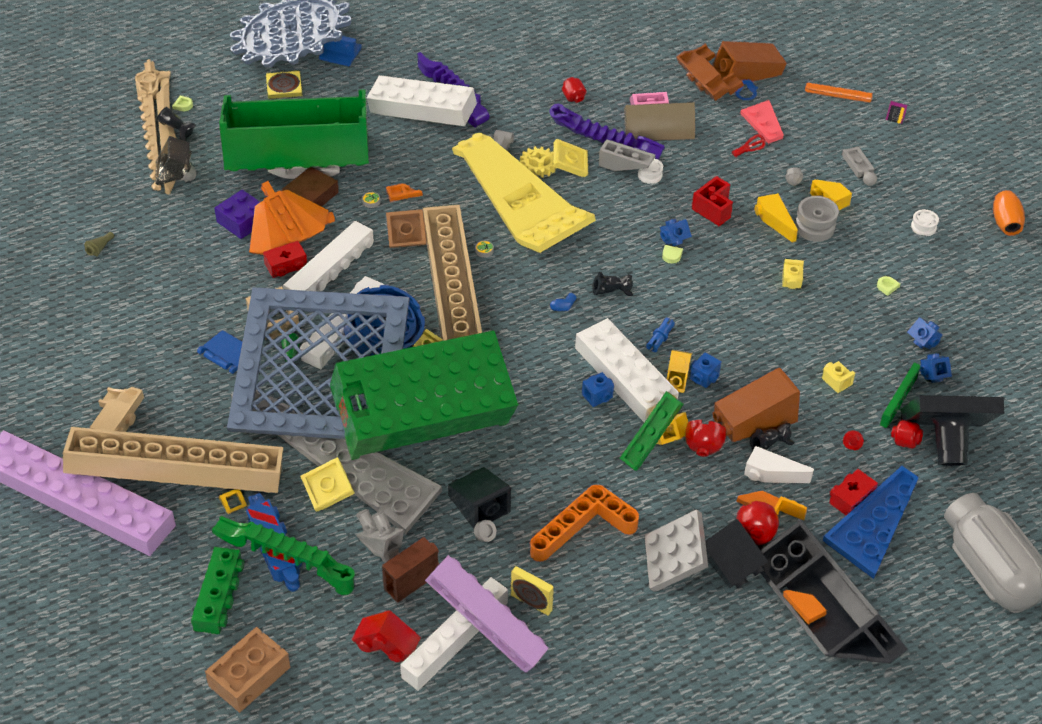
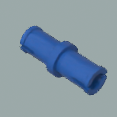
M665 318L659 328L654 330L653 337L646 344L648 350L653 346L652 351L656 353L662 342L668 339L669 332L675 326L673 320L668 324L670 318Z

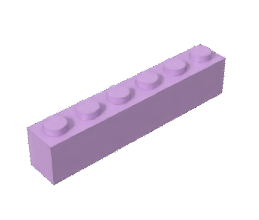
M449 555L425 580L524 672L533 668L548 650L541 637L534 635L523 621L518 620L511 614V610L506 605L498 602L490 590L484 589L478 583L475 576L467 573L461 567V564Z

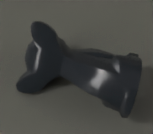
M164 107L157 117V121L161 124L178 129L182 142H186L187 137L192 135L193 128L196 127V124L192 122L183 123L181 118L168 107Z
M598 272L592 285L593 294H604L620 289L627 296H633L631 292L633 287L632 275L628 274L618 278L616 276H605L602 272Z
M784 423L776 429L770 428L764 431L760 428L756 429V432L750 438L752 450H754L755 446L767 450L778 440L788 445L795 444L790 439L792 434L791 424Z

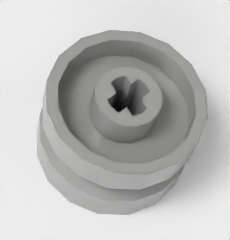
M810 196L803 199L798 206V216L795 222L798 229L797 233L804 239L813 242L828 240L835 232L839 214L838 206L829 198L822 196Z

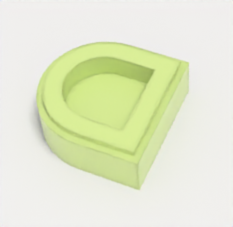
M179 96L172 107L174 110L188 111L192 109L193 102L188 97Z
M665 245L662 255L663 260L667 263L679 262L683 248Z
M888 276L879 278L877 288L887 296L900 287L899 282Z

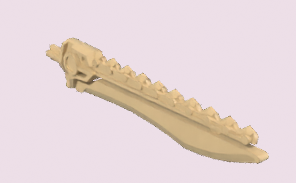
M148 59L144 63L145 70L136 74L135 82L138 100L143 102L139 109L144 111L141 119L146 121L142 126L144 130H147L144 138L149 140L145 147L147 150H151L147 158L153 160L148 165L150 170H154L150 178L156 180L151 187L153 190H161L160 172H163L165 193L170 194L180 169L181 147L174 129L159 122L163 164L159 165L154 100L157 99L158 115L164 107L170 108L169 79L171 72L155 70L154 61L151 62Z

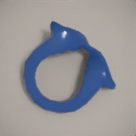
M742 80L743 84H746L753 93V96L750 98L741 97L739 92L743 87L737 90L735 95L742 100L754 99L757 95L756 89L758 87L751 80Z

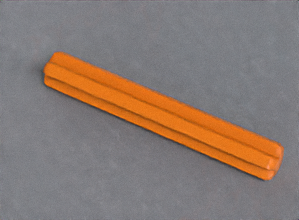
M807 83L805 92L869 103L872 100V93L814 83Z

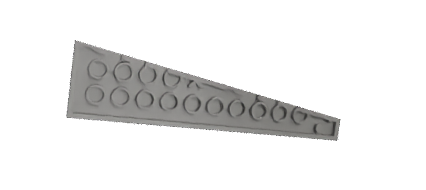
M257 390L255 393L254 401L261 397V394ZM268 396L272 403L277 401L272 396ZM264 399L256 406L262 412L270 405ZM282 402L276 407L282 413L290 406ZM278 435L318 467L338 457L355 492L354 495L376 512L384 511L388 521L397 528L404 529L405 534L408 533L442 492V486L378 452L362 455L359 459L351 460L345 439Z

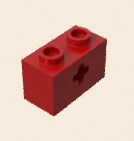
M299 241L263 252L264 263L272 278L282 277L287 273L299 271L307 264L306 253Z
M857 469L853 474L849 473L839 486L835 485L831 489L829 503L844 515H848L877 488L878 483Z

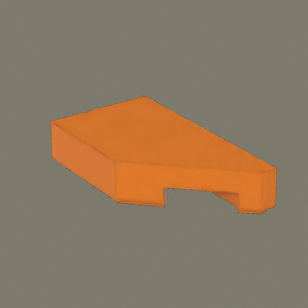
M406 184L386 187L390 202L423 196L421 190L411 189Z
M764 491L739 495L737 502L747 506L753 501H761L775 508L780 498Z
M790 590L784 591V598L807 624L826 615L827 610L813 595Z

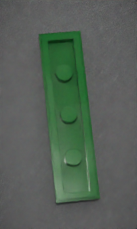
M913 363L885 409L880 426L888 428L918 378L921 368L919 364Z
M666 391L620 459L633 470H638L684 403Z

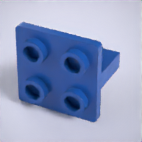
M342 36L340 41H331L323 44L324 50L319 55V59L350 66L361 50L362 45L357 44L354 38Z

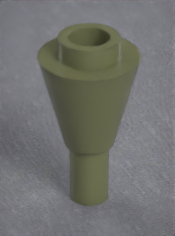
M108 232L104 236L86 241L84 244L86 253L97 257L107 242L114 238V234Z

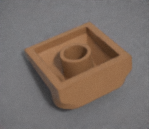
M423 209L386 213L390 248L426 245Z

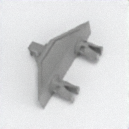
M365 509L356 514L364 530L356 536L375 556L381 557L383 562L386 563L399 554L398 548L402 546L404 529L391 527L384 511H379L371 516L369 509Z

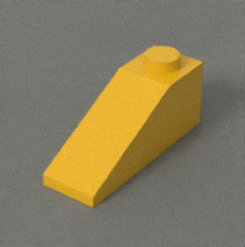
M779 194L758 197L757 205H755L756 215H759L764 223L791 242H796L798 229Z

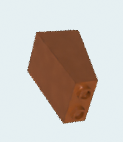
M722 41L712 66L720 73L721 78L734 72L740 81L751 80L753 82L782 75L787 63L773 43Z
M777 368L715 402L713 419L716 423L726 428V436L732 442L751 437L758 428L764 431L770 428L776 429L784 423L793 424L798 422L800 391L781 368Z

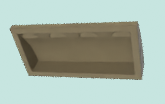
M695 102L625 105L624 107L626 136L632 133L635 139L638 136H643L653 141L695 139Z

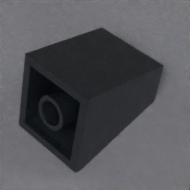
M485 467L473 470L468 475L455 479L448 484V496L473 529L479 521L489 520L492 522L511 512V487Z
M738 519L705 540L707 560L729 588L735 586L738 589L748 582L747 576L752 573L754 576H757L765 570L763 565L768 562Z

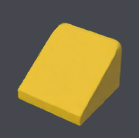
M234 489L218 497L228 514L247 506L240 489ZM236 494L241 505L230 509L226 498Z

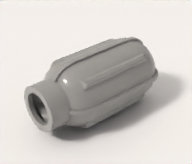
M969 493L955 500L944 513V518L954 530L953 550L993 602H997L1001 607L1013 613L1023 612L1038 604L1042 600V556L1008 513L1002 512L991 505H986L977 493Z

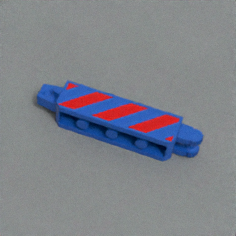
M261 493L248 497L250 504L246 510L248 523L252 521L257 525L262 524L267 529L272 528L279 534H287L284 522H279L278 520L280 515L277 507H272L269 499L265 500ZM272 549L267 553H262L275 581H284L287 589L293 592L300 589L298 575H300L299 567L302 566V563L299 566L295 565V558L292 557L285 561L284 554L282 553L275 557L273 556Z

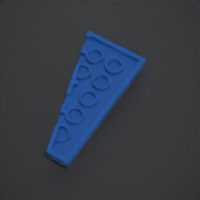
M901 466L825 534L823 542L874 579L919 477Z

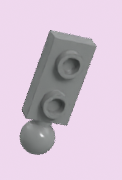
M859 147L843 150L842 156L857 178L863 177V182L867 186L874 185L877 182L874 167Z

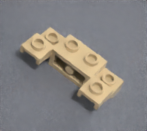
M108 387V393L104 399L98 401L103 409L90 426V429L126 432L129 426L135 422L136 415L134 412L144 399L143 391L134 387L124 390Z

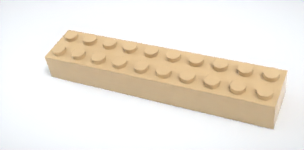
M460 205L423 208L425 236L441 339L445 341L482 333Z
M71 427L63 451V473L278 493L283 447Z

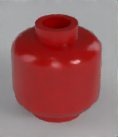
M568 78L562 86V92L569 102L575 101L578 103L584 100L587 90L579 78Z
M901 420L897 426H893L891 437L894 438L897 446L914 449L922 442L923 430L920 429V425L917 423Z

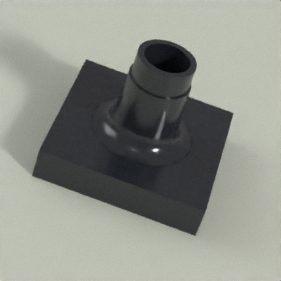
M919 395L901 408V420L914 422L919 425H934L938 465L963 466L968 464L969 426H983L1003 415L1004 397Z

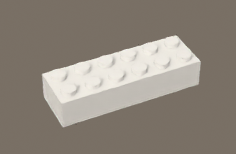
M387 76L378 77L366 98L369 110L372 113L459 126L466 125L477 104L474 88Z
M608 318L576 334L575 349L598 373L603 372L613 381V390L643 422L646 421L666 391L678 399L679 392Z

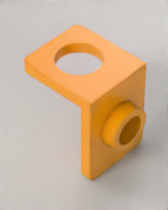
M782 496L774 508L777 516L782 511L803 521L807 512L806 506Z

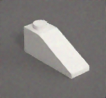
M755 446L746 463L744 475L753 481L759 480L766 483H810L814 469Z

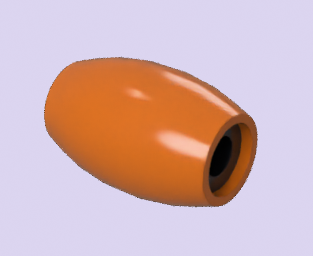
M1009 190L999 192L995 196L993 204L995 221L1004 234L1008 236L1017 235L1024 228L1025 212L1023 205L1014 192Z

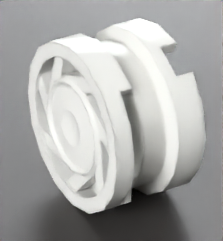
M654 159L649 168L639 169V179L649 184L659 182L662 179V162Z
M919 210L913 215L911 227L918 235L931 236L937 230L939 218L937 214L930 210Z

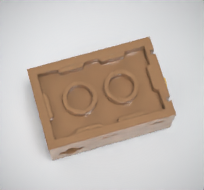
M256 627L205 671L208 686L240 713L290 668L288 652L283 648L281 649L277 643Z

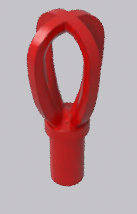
M761 134L754 135L741 147L733 150L732 154L737 157L745 152L762 149L765 147L766 139ZM755 138H761L760 140L748 145ZM762 142V145L760 147L750 149V147H753Z

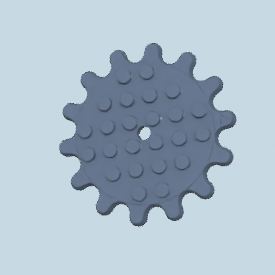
M282 0L275 5L263 3L259 6V14L244 16L240 19V22L245 27L231 32L230 37L234 41L240 42L231 46L230 50L235 55L246 53L242 56V61L245 64H251L262 59V64L266 68L273 67L280 60L288 61L291 65H295L299 62L300 57H304L308 53L321 55L324 48L323 44L326 42H337L342 39V32L338 29L349 26L352 19L351 16L341 15L349 11L350 5L347 2L336 5L337 0Z

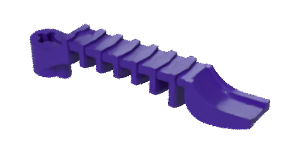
M421 52L417 53L419 69L426 77L433 78L435 83L441 82V84L470 87V85L464 83L463 79L460 80L459 76L455 75L452 70H449L447 65L444 66L442 62L431 61ZM476 93L477 104L468 119V123L474 128L490 119L487 109L481 105V95Z
M554 104L550 108V115L557 125L566 127L584 137L592 138V140H597L601 143H604L606 140L617 142L654 154V159L658 160L665 149L664 145L649 138L638 136L635 139L632 133L626 136L624 131L618 133L614 128L609 130L606 125L601 127L598 122L593 124L590 119L585 121L581 115L565 108L562 104Z

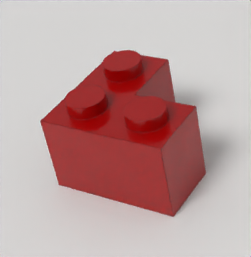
M718 176L714 177L693 193L692 210L720 227L731 218L733 201L729 200L731 184Z
M389 610L362 618L352 641L363 652L370 653L382 650L391 661L402 662L415 651L421 637Z

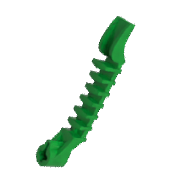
M221 516L215 527L212 528L213 534L234 546L243 547L248 539L251 541V551L253 552L257 551L262 545V553H267L272 549L273 556L275 557L282 553L284 554L285 561L292 557L295 558V565L297 566L302 562L306 563V570L317 567V575L326 580L340 595H348L354 590L355 572L353 568L338 563L329 555V551H321L317 546H309L307 542H299L294 537L289 538L284 533L279 534L272 528L267 529L262 524L257 525L252 521L249 523H238Z

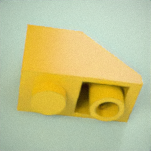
M822 180L812 181L810 190L812 196L829 198L838 206V210L850 205L852 193L841 183Z
M672 350L667 380L678 392L684 393L692 353Z
M686 412L675 416L656 444L663 445L685 436L688 423Z

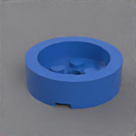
M380 285L375 288H364L357 293L409 297L403 349L413 347L422 336L425 326L424 316L420 311L418 302L407 292L393 286ZM346 314L345 318L348 319L352 315ZM362 315L366 320L372 317L368 315ZM357 317L350 323L357 328L363 322ZM378 318L370 323L374 329L383 324ZM348 325L343 327L345 336L352 331ZM367 326L359 331L363 337L372 332ZM385 328L379 332L383 338ZM354 334L347 340L352 345H355L361 339ZM376 335L367 340L372 347L380 342ZM364 343L356 348L361 355L369 350ZM382 346L376 350L379 354L382 352Z

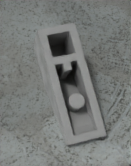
M606 140L599 150V166L613 171L649 168L655 158L654 154L610 140Z

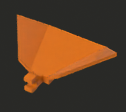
M269 181L263 183L261 189L267 197L255 206L249 253L263 255L264 251L295 241L301 243L324 231L329 210L289 190H279L275 193Z

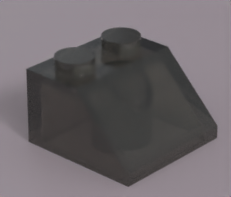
M171 136L168 137L156 160V185L182 179L185 173L190 171L192 151H190L189 142Z

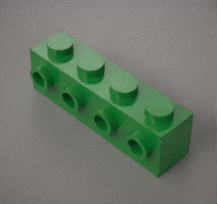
M214 547L191 618L193 631L220 635L222 627H226L228 621L227 609H231L233 606L234 598L232 593L233 590L238 589V573L243 572L245 564L244 559L241 558L240 550Z

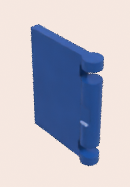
M222 330L206 344L200 346L197 349V353L201 355L205 351V358L225 370L230 367L229 372L233 374L238 370L242 341Z

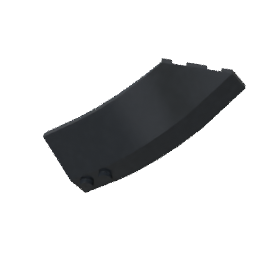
M799 520L760 550L768 561L763 565L765 570L761 572V575L825 656L891 664L908 651L903 642L843 572L802 520ZM787 587L790 591L813 595L827 610L826 615L807 624L784 598L780 590Z

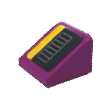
M891 101L886 120L902 124L908 105Z

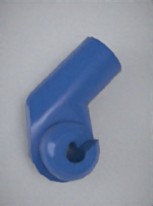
M569 293L565 299L551 301L550 308L554 311H568L577 297L575 294Z

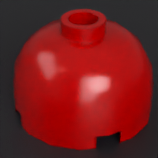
M693 420L687 423L685 441L692 451L701 457H707L720 451L726 439V428L713 421H709V424H702V420Z
M753 501L747 506L743 505L737 512L736 519L740 521L756 545L768 543L777 534L779 517L773 506L768 503Z

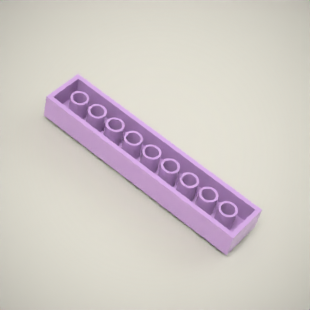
M4 430L0 433V483L148 556L152 555L176 526L172 511L102 477L63 473L62 458Z

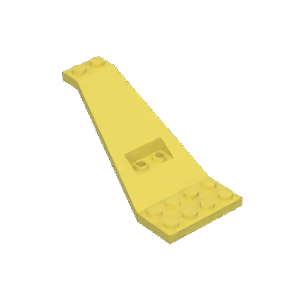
M476 133L468 140L460 141L458 145L452 147L455 155L466 160L512 236L520 245L541 253L596 221L594 214L571 206L490 136Z

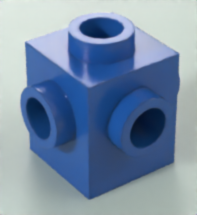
M676 218L665 221L666 225L660 227L661 239L666 244H672V246L680 245L683 243L682 240L692 237L687 219L676 221Z
M920 317L907 331L915 339L913 342L920 348L926 347L931 349L937 346L940 338L943 336L938 331L940 327L933 321L928 322Z
M705 352L698 360L692 362L690 366V379L696 384L707 388L711 383L717 381L720 374L721 361Z
M939 353L929 354L926 359L920 360V372L924 379L936 383L944 381L943 378L952 377L949 357L939 356Z
M603 372L583 381L582 395L592 407L608 402L613 398L614 383Z

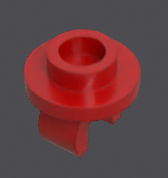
M851 430L844 435L843 444L846 448L858 450L863 446L864 438L860 432Z

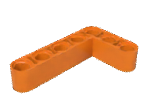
M592 485L531 539V558L538 562L547 560L597 514L622 533L633 534L638 530L639 513L604 486Z

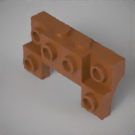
M706 43L695 50L683 51L676 58L678 63L688 72L686 76L691 82L694 81L696 83L695 85L700 92L704 91L714 101H717L726 93L732 95L744 86L743 81H740L734 72L721 78L720 73L709 63L716 55L707 47Z

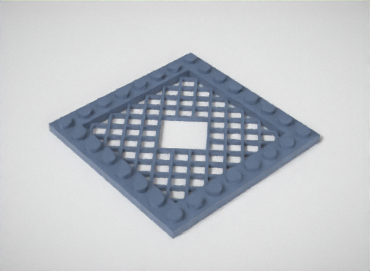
M252 287L227 425L228 432L345 439V431L336 406L333 407L328 401L333 397L332 393L324 397L320 392L327 385L330 387L332 377L316 388L294 362L323 341L343 361H348L345 356L352 351L358 358H363L372 352L375 355L379 354L376 350L381 346V354L403 349L409 297ZM283 310L294 311V312H292L291 314L287 315ZM280 312L285 318L276 323L271 317ZM304 312H314V313H312L311 315H309V316L307 317ZM300 313L304 320L296 325L291 318ZM323 313L333 314L327 318ZM319 314L324 321L316 326L311 319ZM343 314H351L352 316L346 319ZM362 315H368L372 317L366 320ZM339 316L344 322L335 327L331 320ZM359 317L363 323L355 328L350 322ZM378 318L383 324L374 329L370 323ZM269 320L274 326L267 330ZM288 321L293 327L284 332L280 326ZM308 322L312 329L304 334L300 327ZM328 324L332 330L324 335L319 329ZM348 325L352 331L344 336L339 330ZM367 326L372 332L363 337L359 331ZM385 328L383 338L379 332ZM277 329L282 335L273 340L269 334ZM297 330L301 337L293 342L289 335ZM317 332L321 338L313 343L308 337ZM337 333L341 339L332 344L328 338ZM356 334L361 340L352 345L347 339ZM376 335L380 342L372 347L367 340ZM265 337L270 341V344L264 347ZM285 338L290 345L282 350L277 343ZM305 339L310 346L301 351L297 344ZM345 342L350 348L341 353L336 347ZM364 343L369 350L361 355L356 348ZM274 346L279 353L270 358L266 351ZM294 347L299 354L290 359L285 353ZM263 354L267 361L261 365ZM283 356L288 362L278 367L274 361ZM272 364L276 370L267 376L262 369ZM291 365L296 371L287 377L283 370ZM259 372L264 377L260 382H258ZM280 373L284 380L275 385L271 378ZM300 375L305 381L295 386L291 380ZM268 381L273 388L264 393L259 387ZM289 383L293 389L284 395L279 388ZM308 384L313 391L304 396L300 389ZM257 390L261 394V397L254 401L255 393ZM277 391L281 398L272 403L268 396ZM297 392L302 399L292 404L288 398ZM317 394L322 400L313 406L308 399ZM359 395V399L362 401V408L364 406L367 407L365 399ZM265 399L270 406L261 412L256 405ZM286 401L290 407L281 413L276 406ZM306 402L310 409L301 414L297 407ZM325 403L331 410L321 415L317 408ZM358 406L355 407V408H353L354 411H358V410H359V409H358Z

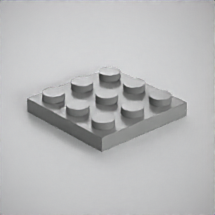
M697 509L645 535L649 589L652 591H659L708 568L702 513Z

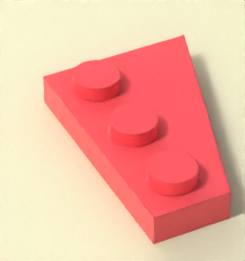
M770 100L741 110L740 114L766 139L765 141L768 144L783 139V132Z

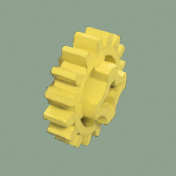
M534 147V150L528 148L527 152H522V156H520V162L536 176H541V178H544V175L550 176V172L555 173V169H557V167H554V152H550L549 148L543 150V147L540 149Z

